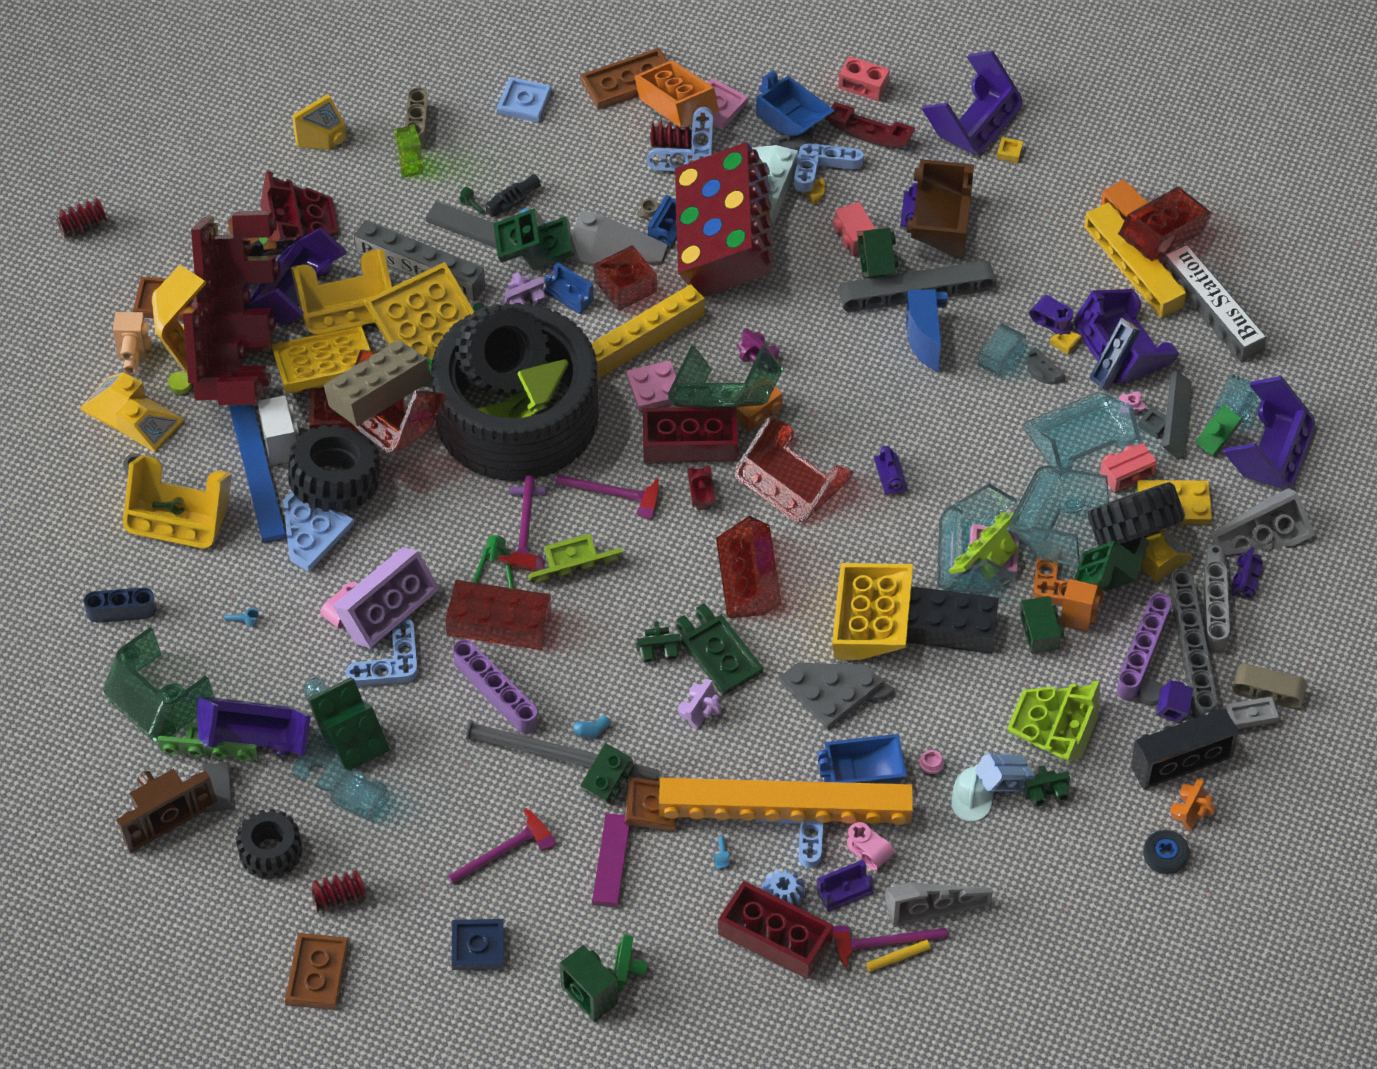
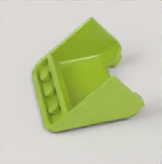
M564 359L521 370L518 372V376L524 386L522 393L514 394L505 402L478 408V410L502 418H524L545 411L546 405L551 400L569 366L568 361Z

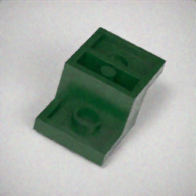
M534 208L493 223L497 256L501 263L523 256L534 271L575 256L570 221L566 216L545 224Z
M1143 536L1122 544L1114 540L1084 551L1074 580L1098 585L1097 589L1102 588L1103 591L1136 581L1140 574L1142 561L1147 553L1146 549L1149 540Z
M352 677L307 698L325 742L335 749L345 772L390 751L373 707L363 701Z

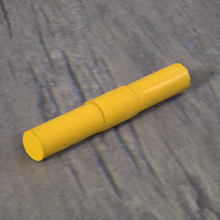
M924 940L866 962V968L868 972H872L930 950V944L928 940Z

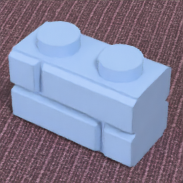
M988 753L981 758V762L975 769L979 778L983 779L982 783L987 791L1021 792L1025 790L1026 780L1035 779V774L1030 767H1027L1028 763L1023 755H1011L1010 753L994 755V753Z

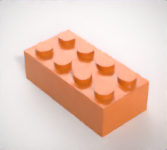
M673 60L634 76L639 99L679 127L692 125L694 112L699 107H707L713 114L719 111L714 87ZM701 113L697 118L706 119L709 117H706L705 113Z

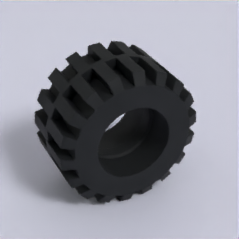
M270 809V812L259 810L260 814L255 815V813L249 815L250 819H244L242 827H239L237 830L236 843L239 858L244 869L248 868V872L251 875L257 873L258 878L262 879L264 876H268V879H274L275 875H279L280 878L285 876V871L290 873L294 870L293 865H298L299 857L302 856L299 828L297 823H294V819L291 816L286 817V813L283 811L276 813L275 809ZM267 839L281 841L277 847L272 849L257 847L259 843Z

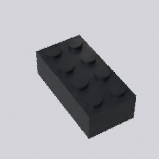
M912 586L906 643L992 654L999 597Z
M1226 708L1218 711L1211 710L1204 716L1195 719L1189 718L1176 726H1167L1151 735L1144 734L1140 736L1134 743L1130 767L1143 790L1233 758L1239 731Z

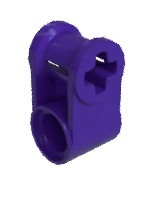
M1043 295L1029 311V316L1035 323L1048 328L1056 334H1069L1073 330L1071 321L1073 310L1049 295Z

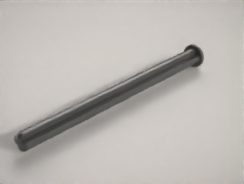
M473 720L469 722L466 732L467 740L473 738L591 768L598 754L475 724ZM632 764L634 769L630 777L654 781L659 780L660 771L658 769Z

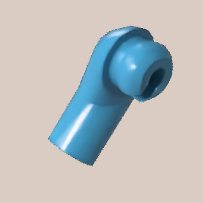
M602 715L595 723L587 721L576 722L573 730L580 737L593 739L597 738L611 724V721L607 716Z

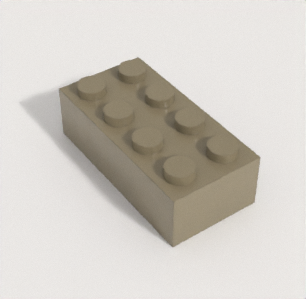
M397 340L341 375L334 377L331 381L324 384V389L329 407L355 426H358L432 381L427 358L401 340Z

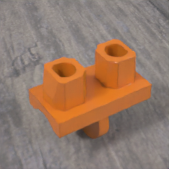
M1197 779L1194 785L1183 784L1180 790L1181 800L1186 801L1185 804L1175 802L1170 809L1172 818L1182 821L1184 828L1187 830L1193 829L1198 818L1203 819L1205 815L1211 816L1216 810L1215 805L1212 803L1213 797L1204 789V780Z

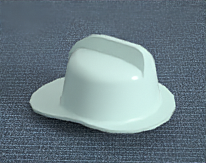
M978 764L975 767L964 770L957 777L952 794V809L960 819L968 822L981 820L989 813L994 791H987L982 783L983 779H980L975 772Z

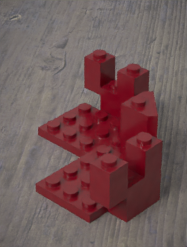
M272 210L236 211L232 215L233 234L218 235V225L214 223V216L203 217L191 229L194 274L206 282V285L197 293L196 300L183 313L188 383H193L195 401L218 400V405H254L263 396L268 386H271V374L267 372L266 365H242L243 359L246 358V353L271 352L272 335L276 329L273 308L248 309V304L251 302L250 283H274L277 276H280V263L276 262V256H248V254H251V241L247 240V238L271 237L274 231L277 230V219L273 217Z

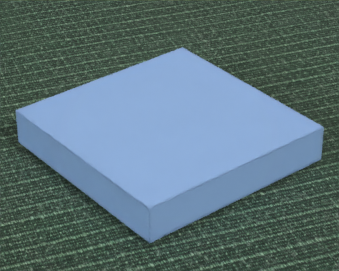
M510 77L497 106V114L539 123L552 93V86Z

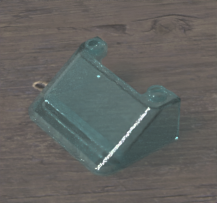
M1103 392L1088 395L1028 420L1023 424L1024 431L1053 472L1059 475H1066L1072 472V461L1114 443L1118 444L1120 449H1125L1129 445L1141 441L1133 407Z

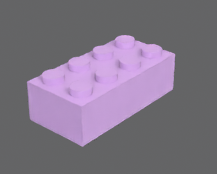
M402 547L332 606L354 643L371 648L440 588L417 550Z

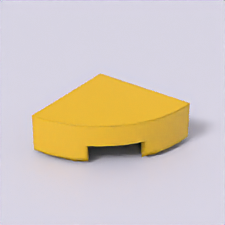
M823 177L815 180L814 188L811 191L804 192L813 205L820 202L825 194V181Z
M1073 332L1071 334H1056L1050 338L1049 344L1068 355L1081 342L1082 336Z

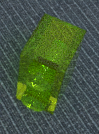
M415 125L393 129L395 155L401 177L406 178L423 174L421 144Z

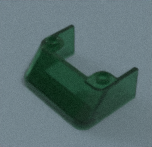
M762 345L744 383H706L712 368L697 348L691 346L668 392V399L676 407L760 406L769 400L783 368L766 345Z
M149 627L117 651L104 683L103 691L106 699L147 737L152 741L158 742V736L171 737L197 718L198 696L214 697L207 676H204L187 689H184L177 683H171L157 690L138 673L139 670L162 655L154 630Z

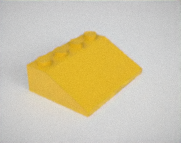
M841 563L832 639L835 660H863L906 648L913 564Z

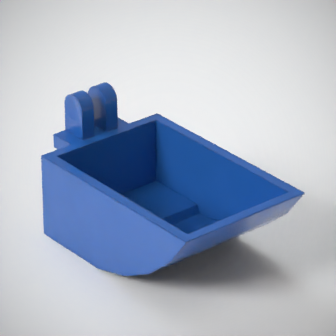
M774 70L762 77V84L758 87V90L762 93L757 96L756 116L783 134L799 135L835 111L789 75L779 80Z
M936 289L908 290L906 309L908 343L913 353L923 364L938 372L941 340L937 308H945L947 306L948 294L946 292H936Z
M899 734L825 742V749L820 750L817 754L820 778L824 777V782L897 784L907 777Z

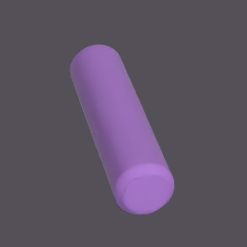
M511 486L510 494L524 495V487ZM534 487L533 495L546 494V487Z

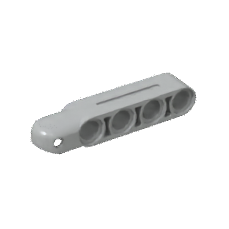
M1209 545L1203 579L1204 633L1207 649L1215 653L1225 650L1230 631L1228 575L1224 549L1220 545Z

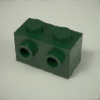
M1050 596L1021 600L1019 615L1031 654L1060 649L1061 639H1064V630L1062 625L1057 623V607L1052 605Z
M605 743L580 787L583 791L609 805L611 800L615 801L622 789L620 784L623 779H628L633 772V759Z

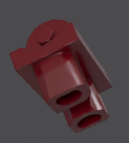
M711 466L700 469L687 468L692 507L696 506V510L710 509L711 505L716 504Z

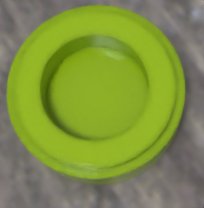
M175 372L168 379L169 389L174 394H186L192 388V383H188V374L186 372Z

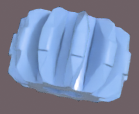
M787 867L783 873L775 869L774 875L767 874L766 882L762 884V890L792 905L799 906L801 898L805 896L803 878H798L796 871L789 874Z

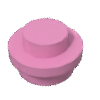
M928 750L921 755L919 766L927 774H937L944 767V759L938 751Z

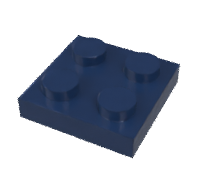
M504 919L452 920V970L504 969Z

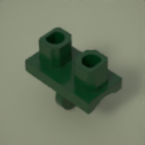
M653 621V629H645V638H636V650L640 651L642 661H655V649L664 648L665 659H677L681 644L680 633L664 635L669 634V627L660 628L659 622Z
M1044 765L1038 766V774H1035V779L1025 781V791H1023L1025 800L1030 799L1035 808L1047 804L1046 795L1054 794L1058 802L1067 801L1070 795L1069 772L1056 774L1055 770L1047 771Z

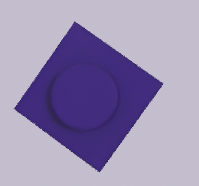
M1170 680L1160 689L1156 715L1179 723L1189 714L1193 688L1184 685L1183 682Z

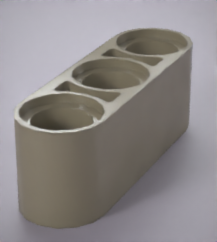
M420 87L413 88L408 93L405 134L406 144L411 150L422 149L426 145L429 117L428 93Z
M1241 664L1237 668L1232 690L1240 696L1251 699L1273 697L1275 705L1298 709L1303 704L1307 682L1298 676L1250 664Z

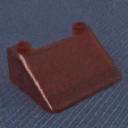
M769 416L736 465L735 477L793 521L804 522L848 482L854 471L844 465H836L830 470L828 475L824 474L788 448L794 439L792 427L780 419Z

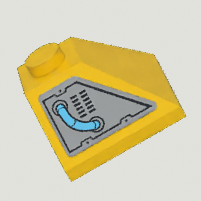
M328 94L292 115L295 142L298 147L331 149L347 139L346 124L331 96Z
M126 373L109 376L81 406L80 410L118 431L115 414L129 399L146 398L143 382Z
M150 398L129 399L115 414L119 432L153 452H156L185 422L182 417Z
M1165 529L1143 536L1149 540L1146 549V556L1140 568L1156 583L1192 559V555Z

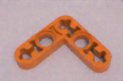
M1045 539L1038 545L1033 597L1050 596L1052 604L1063 605L1064 596L1061 592L1066 590L1068 581L1056 580L1059 545L1054 540ZM1046 549H1051L1050 559H1045ZM1048 567L1053 572L1045 575L1040 572V569ZM1042 588L1046 589V593H1041ZM1102 588L1097 589L1096 594L1100 596L1099 606L1103 601L1104 594ZM1055 589H1058L1057 595H1054Z

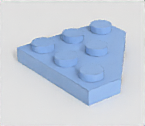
M293 492L283 500L290 561L309 572L354 525V519L343 512L335 513V510L324 512L320 508H311L308 503L304 504Z

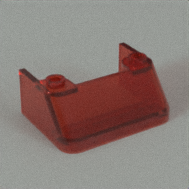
M360 350L355 365L379 351ZM414 391L406 413L391 405L358 426H355L347 419L345 420L386 452L398 453L432 429L445 394L441 392Z

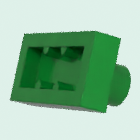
M1223 405L1214 418L1207 423L1206 428L1195 443L1216 457L1243 422V419Z
M626 934L623 935L618 944L613 969L618 977V993L621 992L626 983L627 973L644 977L648 962L630 958L634 937Z

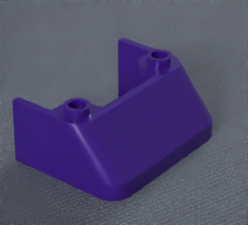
M994 51L973 53L967 56L977 73L971 84L976 100L960 119L957 118L949 103L926 105L921 108L940 138L971 154L984 152L1022 107V96Z
M322 227L293 242L276 261L280 263V276H277L274 283H260L251 296L248 309L273 308L277 323L282 325L288 323L291 325L304 314L297 306L299 302L291 267L309 265L315 270L317 278L321 275L325 277L333 269L331 264L346 255L348 251Z
M1282 376L1252 381L1250 387L1262 400L1258 409V417L1266 426L1259 446L1256 443L1225 448L1223 453L1243 477L1280 489L1291 488L1295 484L1315 431V419Z
M198 696V740L203 742V746L218 747V743L223 742L254 744L275 749V754L290 755V752H295L298 755L305 756L311 716L288 706Z

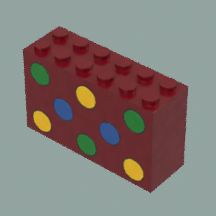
M748 142L675 168L678 274L687 285L691 284L703 297L773 273L772 263H774V256L771 251L773 238L770 230L772 227V220L770 218L772 206L769 200L771 188L768 182L770 170L767 163L759 158L757 150L752 149Z

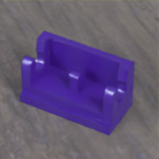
M864 860L817 878V894L827 912L874 893L873 879L871 875L867 876V867Z

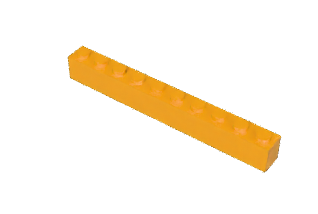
M660 778L659 817L669 819L690 817L692 819L716 818L718 820L742 819L745 821L765 819L772 822L792 820L794 822L817 821L820 823L838 821L847 824L867 822L869 824L893 823L896 825L911 823L912 784Z

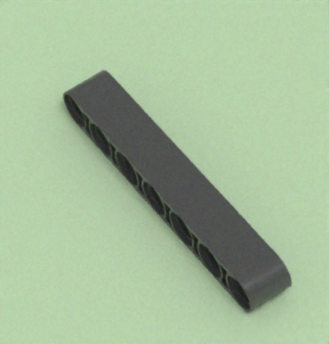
M980 261L848 281L841 284L838 291L843 309L847 312L907 304L908 290L936 289V292H946L948 297L990 291L997 283L991 263Z
M1181 568L1175 570L1172 574L1169 593L1187 686L1193 688L1191 698L1192 714L1194 718H1198L1211 710H1216L1217 695L1194 577L1189 570Z

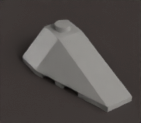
M581 210L572 236L575 256L568 258V261L588 266H598L597 263L619 265V262H632L634 265L662 264L668 244L604 215Z
M1288 488L1262 501L1210 535L1215 545L1222 546L1225 555L1245 553L1252 547L1255 548L1254 550L1272 549V547L1294 546L1315 536V532L1297 492Z
M897 883L886 888L885 903L892 925L895 927L991 905L993 891L992 888Z

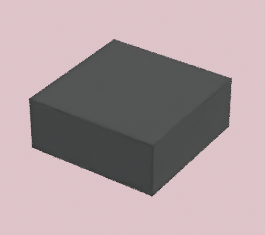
M1151 407L1138 421V427L1157 439L1165 430L1166 415Z

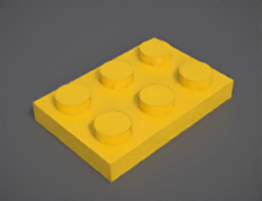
M1137 480V492L1167 482L1175 485L1185 513L1184 521L1178 524L1211 525L1209 481Z

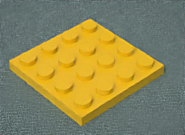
M446 262L364 301L367 310L388 346L397 340H401L431 360L444 334L449 332V329L456 325L459 320H463L465 316L472 315L474 312Z
M362 326L272 344V352L285 393H299L303 389L322 388L324 384L331 381L334 377L341 375L372 355Z

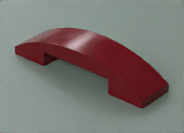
M834 102L831 106L835 111L825 117L826 121L844 133L865 142L882 146H907L915 132V127L895 121L890 126L856 115L855 108Z

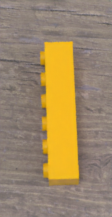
M1108 202L1086 212L1084 228L1160 318L1184 308L1186 297L1184 287L1175 281L1171 272L1163 267L1158 257L1151 253L1146 243L1134 233L1131 225L1122 219L1117 209H1114Z
M690 284L592 342L597 360V378H601L705 316V298Z

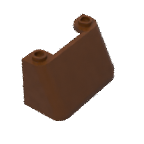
M920 159L919 168L914 170L913 180L918 182L913 220L908 219L907 233H911L912 239L954 257L964 258L974 164Z

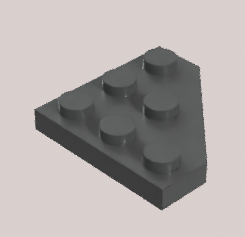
M796 663L779 677L780 682L827 730L883 686V680L867 665Z

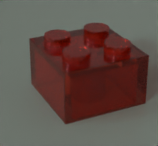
M633 245L594 263V281L618 311L657 292V274Z

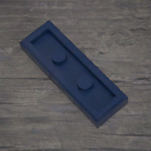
M1121 318L1089 378L1102 389L1109 390L1141 330L1129 320Z

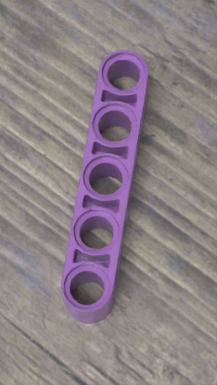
M1157 593L1151 596L1120 672L1117 694L1123 700L1130 701L1137 698L1140 686L1144 682L1169 618L1171 600L1165 594Z
M465 639L457 641L453 646L455 667L519 732L523 734L533 733L538 727L537 708L471 641Z

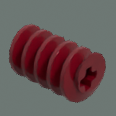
M652 121L650 132L651 147L656 148L659 143L660 148H665L668 144V147L674 149L675 145H677V149H683L684 146H686V149H692V130H690L689 126L681 129L678 125L673 129L671 122H668L666 128H664L662 121H659L658 126L655 127L654 121Z
M94 198L93 205L89 201H85V208L81 204H77L76 211L70 206L68 207V214L61 209L59 210V217L56 215L64 238H67L68 230L73 235H76L77 227L83 233L84 225L86 224L92 230L93 222H96L99 227L102 226V219L107 222L103 206L98 198Z
M353 870L352 878L346 872L343 873L342 881H340L337 875H333L332 883L325 877L322 880V886H320L317 880H313L311 892L317 913L321 904L325 910H329V902H332L338 908L340 899H342L345 905L349 904V897H352L355 903H358L360 894L367 900L364 882L357 870Z

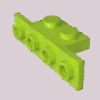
M1017 511L1008 514L1003 512L995 517V523L985 528L981 532L982 536L968 545V550L965 554L958 556L954 560L955 564L948 570L950 575L966 571L976 561L986 578L993 576L1019 549L1007 530L1019 516V513Z
M590 533L546 545L543 548L549 568L530 573L528 580H535L536 583L549 580V576L558 573L559 577L571 574L574 568L590 569L596 566V562L603 560L605 564L618 560V556L623 553L621 547L596 554Z

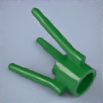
M493 535L487 539V545L483 548V554L472 582L473 585L477 584L487 557L493 563L501 555L509 556L510 550L506 548V540L502 536ZM505 564L509 591L513 592L511 567Z

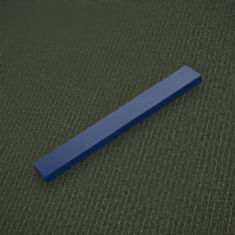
M229 405L262 543L285 539L286 535L253 405Z

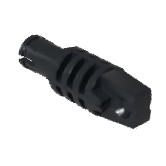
M532 174L524 181L513 183L511 186L503 189L485 204L487 214L493 218L510 210V208L519 204L520 201H524L527 194L541 186L540 179L537 175Z

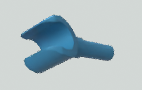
M249 608L245 614L225 615L224 619L225 621H245L247 626L254 627L257 624V618L255 617H258L259 611L256 608Z
M721 835L719 836L720 853L713 855L717 869L730 865L729 853L725 846V836Z

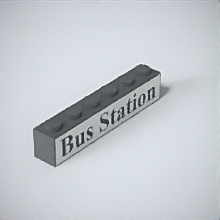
M365 220L354 234L356 253L363 255L367 251L381 248L385 252L388 266L412 276H416L446 262L466 298L475 301L485 286L483 267L368 220Z
M1188 244L1165 254L1163 267L1168 269L1175 281L1184 287L1186 298L1189 300L1190 305L1197 309L1202 315L1204 322L1213 328L1217 337L1225 342L1232 355H1236L1243 362L1264 351L1266 335Z

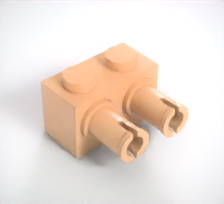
M115 312L113 334L118 359L125 360L123 371L126 374L135 375L138 373L139 359H146L147 350H151L152 347L151 336H148L149 323L145 322L144 315L140 312Z

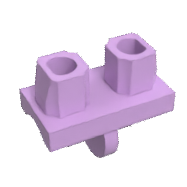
M516 272L512 274L513 281L507 283L509 290L504 293L505 298L502 299L503 303L525 304L523 298L530 296L534 305L539 304L546 297L543 290L544 280L542 277L530 281L528 275L521 277Z
M706 679L702 685L693 684L689 692L692 699L691 703L681 702L677 709L680 717L689 720L691 727L698 729L704 719L708 718L710 714L719 715L722 708L718 703L720 697L713 688V681Z

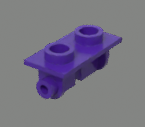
M913 183L909 187V191H904L900 227H907L908 219L913 220L918 183Z
M883 446L880 455L873 456L884 494L908 491L897 453H894L893 449L889 446Z
M1254 547L1246 553H1242L1237 560L1238 570L1232 580V596L1241 592L1244 597L1252 598L1256 594L1259 581L1256 578L1260 576L1263 560L1260 555H1253Z

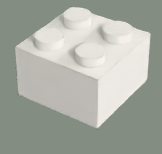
M285 395L258 401V408L270 465L289 462L291 446L299 436L297 423L294 420L292 404H287Z

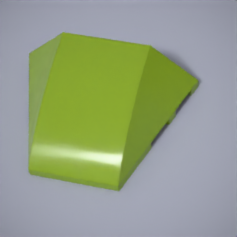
M1092 681V685L1077 686V683L1070 684L1068 688L1055 689L1051 686L1023 690L1007 731L1068 762L1083 757L1098 719L1100 681Z

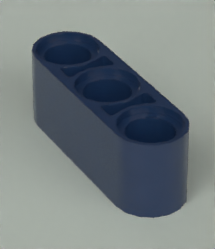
M144 587L92 591L86 594L83 600L87 618L91 622L96 623L148 619L154 616L157 610L152 590Z

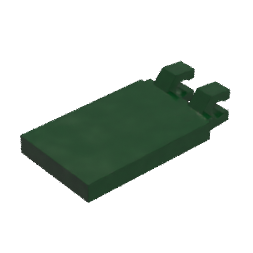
M705 603L696 607V617L702 624L695 629L685 615L676 619L678 623L676 629L682 636L681 643L723 696L763 673V666L722 614L715 617Z

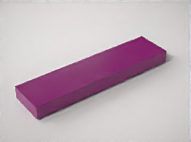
M610 813L605 815L592 905L618 907L630 825L625 824V815Z

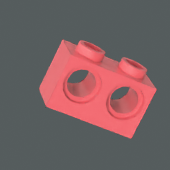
M849 56L839 73L838 89L879 102L889 84L890 69Z

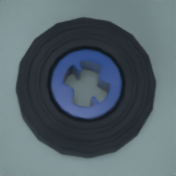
M1165 829L1156 831L1148 837L1144 844L1143 856L1145 862L1152 870L1158 873H1176L1188 861L1189 847L1187 841L1175 831ZM1168 849L1171 850L1170 854H1169V853H1165V854H1162V853H1161L1162 850H1164V851H1166V850H1168Z

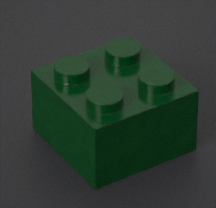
M890 227L856 231L862 276L869 277L896 273L895 268L899 267L897 254L893 253V245H896L894 231L891 232Z
M582 945L560 962L561 988L593 1022L618 1005V977L611 968H606L601 963L600 957L594 950L589 951L585 945Z

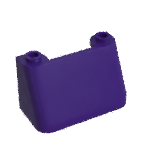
M1134 289L1092 290L1074 321L1076 331L1082 336V340L1097 361L1100 359L1121 318L1129 320L1141 330L1113 381L1115 384H1124L1172 365L1179 356V352L1172 343L1164 342L1157 348L1138 322L1136 317L1141 310L1142 304Z

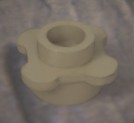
M651 198L643 200L640 210L637 211V216L651 220L660 203Z

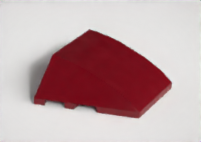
M267 170L260 204L261 211L272 210L273 217L277 219V230L267 239L274 241H297L320 227L330 236L338 235L339 228L332 197L308 187L305 189L293 185V182L289 179L283 181L273 177L274 173Z

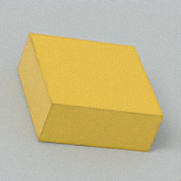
M1002 137L996 159L1018 163L1023 148V141Z

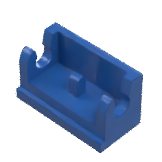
M666 194L648 225V236L668 244V248L672 247L677 238L676 199Z
M560 263L554 266L553 276L546 275V288L544 292L578 314L594 301L593 284Z

